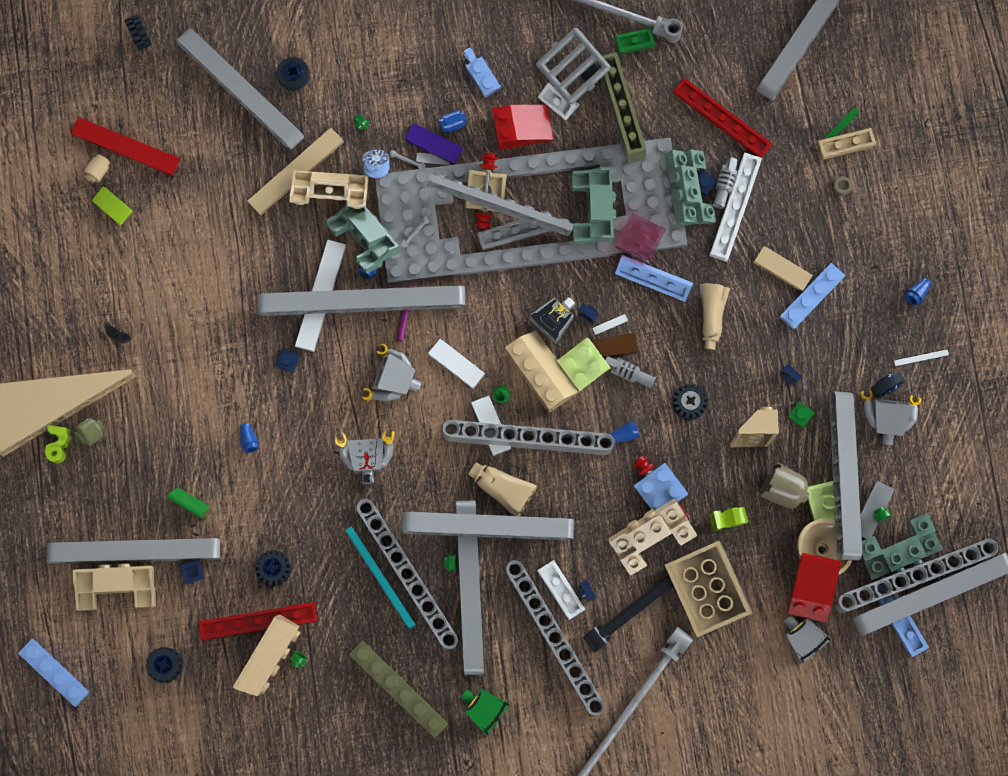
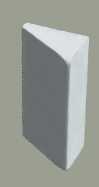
M550 82L547 83L538 96L541 101L565 120L580 105L577 101L573 104H568Z

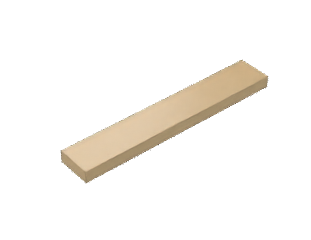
M330 128L248 200V203L261 216L291 190L294 170L311 172L341 146L344 141Z

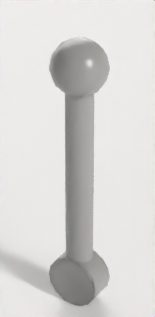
M394 150L389 153L390 157L399 158L418 167V169L426 168L424 163L414 162L397 154Z
M424 217L413 233L401 242L402 248H407L409 246L408 243L425 224L429 223L428 217Z

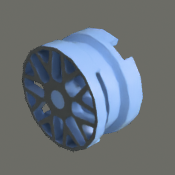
M371 150L364 154L363 169L367 176L381 178L388 174V170H390L389 155L385 151Z

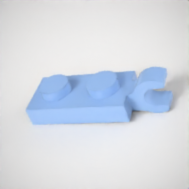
M471 48L464 50V56L469 62L466 65V69L483 96L486 98L500 90L501 86L482 56L476 59Z

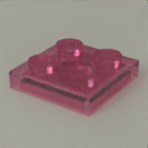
M632 213L615 248L649 264L666 229Z

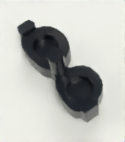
M105 325L106 334L110 338L118 336V341L122 344L131 341L132 338L129 334L119 332L111 325Z

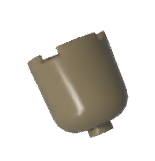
M776 462L772 466L775 470L772 475L767 474L760 489L762 493L759 496L784 508L794 509L801 502L805 503L809 497L807 492L808 482L801 474Z

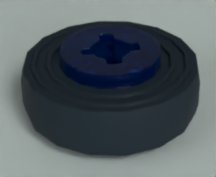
M288 57L278 65L277 79L285 89L291 91L299 90L308 83L310 70L307 63L302 59Z
M901 373L887 375L876 382L871 388V392L875 397L886 396L900 388L905 379Z

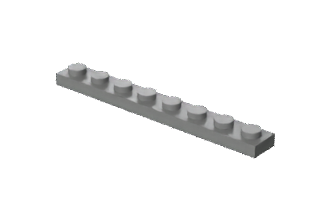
M430 173L426 185L427 187L566 236L570 235L574 226L565 218L558 219L552 217V214L548 212L535 211L531 206H521L514 200H504L494 193L487 194L481 192L477 187L464 186L462 182L447 180L440 174L433 175Z

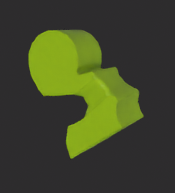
M48 425L49 433L58 437V441L46 445L45 455L49 461L58 464L66 458L64 448L68 447L72 439L71 430L65 427Z
M745 507L731 508L723 513L721 511L710 513L709 518L712 531H719L725 527L731 528L748 523Z

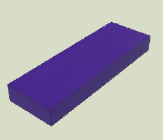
M415 123L412 124L405 137L406 142L452 165H455L463 150V147Z

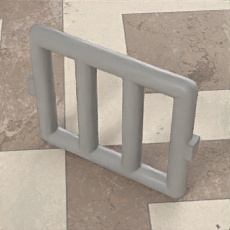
M578 28L571 30L561 41H556L552 44V49L536 63L539 70L568 104H573L587 90L591 91L596 87L594 84L611 69L607 61ZM576 37L581 44L550 71L545 64ZM586 49L591 56L560 83L555 76ZM597 61L601 68L570 95L566 88Z

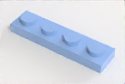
M622 255L615 272L616 275L686 302L693 284Z
M831 263L779 318L794 330L845 275Z
M878 585V592L884 594L883 586ZM896 593L877 602L882 606L900 597ZM911 616L891 624L910 658L929 648Z
M31 639L18 653L74 707H77L90 693L34 639Z

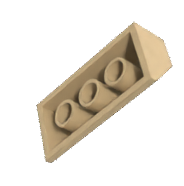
M536 330L519 337L505 347L506 355L548 413L580 392Z
M761 407L737 431L729 446L768 447L779 434L778 410H772V407Z

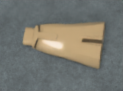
M700 284L703 307V335L705 336L702 340L705 341L704 349L715 350L716 342L721 337L722 316L730 288L719 284Z
M477 462L468 474L475 479L474 482L481 489L494 498L512 516L521 515L526 507V502L530 501L537 489V485L511 476L487 465L482 466Z

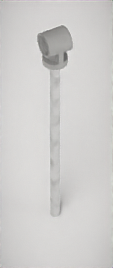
M575 0L652 27L653 34L664 37L668 42L674 43L681 38L683 26L677 19H666L658 16L655 21L597 0ZM675 28L677 32L671 33L669 29Z
M678 626L666 641L669 646L667 648L662 647L660 650L665 655L578 776H587L669 661L672 659L677 662L679 659L676 656L678 652L683 654L691 644L693 638Z

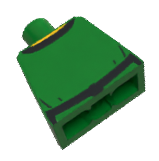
M466 689L460 698L469 705L465 713L487 736L510 705L482 689L477 696Z

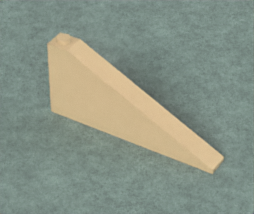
M129 369L0 383V455L4 457L47 431L48 425H57L135 378V373Z

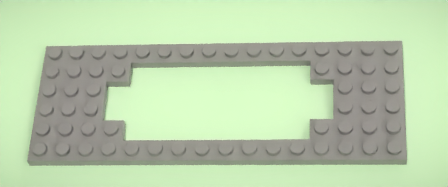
M671 138L644 141L646 159L627 164L621 144L504 158L495 161L494 165L498 166V168L491 170L492 173L507 174L506 179L594 167L612 168V183L620 182L625 211V216L616 217V220L613 221L614 239L612 242L573 244V241L461 255L458 237L439 239L435 206L454 203L453 195L427 187L426 185L430 173L433 175H443L445 179L450 181L457 180L467 184L469 170L484 172V169L479 166L483 161L393 172L381 178H375L380 223L399 245V254L385 260L388 284L687 247L685 226L676 224L664 154L673 150ZM424 217H428L429 223L425 224L408 243L409 246L407 248H402L401 242L413 233Z

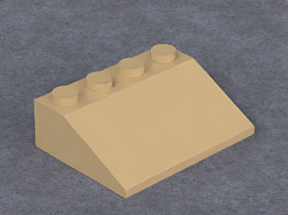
M720 541L665 564L697 637L753 614Z
M282 615L275 616L233 688L255 696H259L260 693L264 694L270 685L267 682L271 675L274 677L280 668L277 665L280 659L285 660L290 652L289 644L291 641L295 643L301 632L298 629L300 626Z

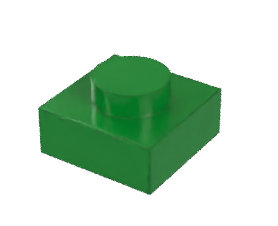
M799 401L787 418L803 429L815 412Z

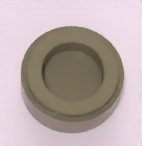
M844 176L838 177L833 184V190L839 196L848 195L853 187L852 181Z

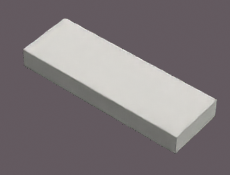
M441 339L428 353L472 389L475 388L485 375L483 371Z
M490 396L471 402L479 422L501 424ZM488 430L484 433L485 436L488 438H492L495 436V433L492 430ZM489 444L493 456L511 449L510 446Z
M554 560L537 570L568 620L585 611L584 606Z

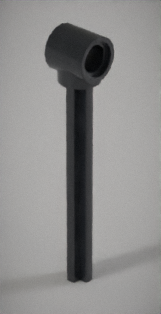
M668 575L603 627L597 625L582 638L593 652H597L611 639L610 635L673 587L670 576Z

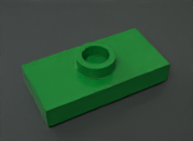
M651 28L614 37L619 55L655 47Z

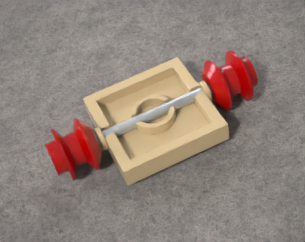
M484 153V156H480L483 159V163L479 165L484 169V172L469 170L467 187L474 186L479 188L481 192L487 194L494 193L499 198L504 199L507 174L492 173L491 170L498 168L494 163L499 158L495 157L494 153ZM467 200L465 201V208L480 210V212L474 214L477 217V222L473 223L477 225L478 229H488V226H492L488 222L493 216L486 212L498 211Z

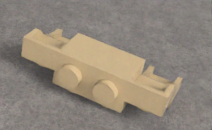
M294 170L290 202L296 205H304L305 203L309 204L310 198L347 200V206L354 209L366 208L369 176Z
M674 498L658 509L648 511L638 521L633 520L625 529L611 536L609 543L631 576L647 566V563L640 554L642 551L670 534L674 535L681 546L696 537L697 533Z
M118 564L117 568H110V565H98L97 569L73 570L76 611L97 610V594L134 592L135 608L156 607L153 566L130 567V564Z

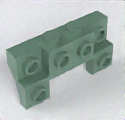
M690 149L686 152L671 150L664 153L676 224L687 226L694 224L711 225L715 223L713 204L702 202L697 171L706 169L703 151Z
M599 167L592 170L573 171L572 191L587 192L588 223H574L573 244L612 242L614 239L613 221L616 220V210L613 209L616 193L612 190V168Z
M346 204L337 214L326 219L327 227L335 236L349 231L365 250V252L356 256V262L365 273L382 267L384 260L399 254V245L389 235L388 230L382 227L378 218L372 215L365 207L354 209Z
M928 513L909 521L914 533L913 537L881 550L875 536L862 541L861 559L870 581L891 572L897 574L905 571L904 567L909 564L912 567L923 563V558L943 550Z

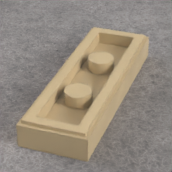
M872 128L817 141L822 160L873 148L877 145Z
M765 246L754 261L756 265L803 292L813 276Z

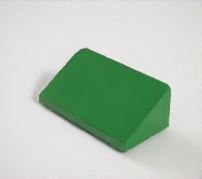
M176 488L167 496L169 500L200 519L204 518L210 508L180 488Z

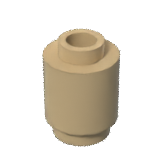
M98 154L92 158L83 171L84 177L91 183H99L109 169L110 162Z

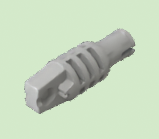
M733 157L728 158L720 170L716 184L717 194L713 206L718 209L725 208L728 194L732 192V187L734 186L738 170H735L737 159Z
M607 356L605 361L610 366L612 374L635 383L636 381L651 389L656 377L640 371L641 369L638 366L623 359L617 358L616 360Z

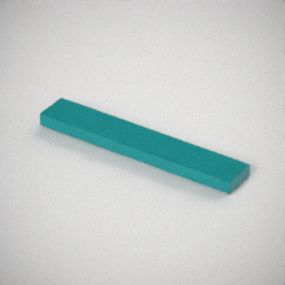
M352 526L349 527L345 532L408 629L411 630L416 626Z

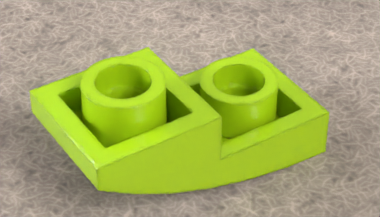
M104 186L92 199L98 207L120 225L133 212Z

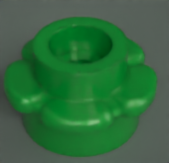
M358 114L356 118L353 117L355 120L353 124L360 130L368 129L367 127L370 122L361 114Z
M498 385L497 388H494L493 399L496 402L505 403L510 400L511 392L507 387Z
M884 506L874 511L873 519H876L877 523L885 521L891 516L890 508L885 509Z
M449 553L448 557L444 558V567L449 572L458 570V555Z
M294 651L292 655L288 656L291 659L290 664L294 667L306 666L307 657L304 654Z

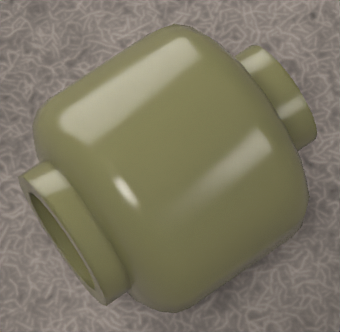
M87 418L76 426L74 435L82 446H92L103 438L102 430L104 426L99 420L95 421L92 418Z

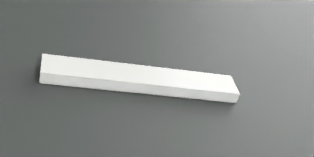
M744 152L732 192L730 193L709 255L710 257L725 262L728 261L762 158Z
M327 240L312 291H333L346 244ZM326 313L304 315L295 347L311 352L315 351Z

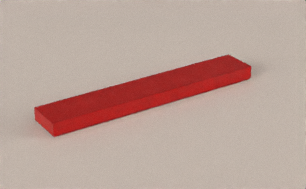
M683 78L673 90L672 94L755 156L762 158L771 148L772 143L686 78Z
M80 117L77 118L70 133L72 136L171 176L174 175L180 162L179 157Z
M310 602L198 621L201 641L266 631L277 615H282L297 625L318 622L316 603Z

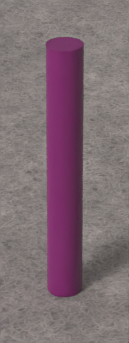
M406 285V288H413V286ZM409 310L401 311L397 341L404 342Z

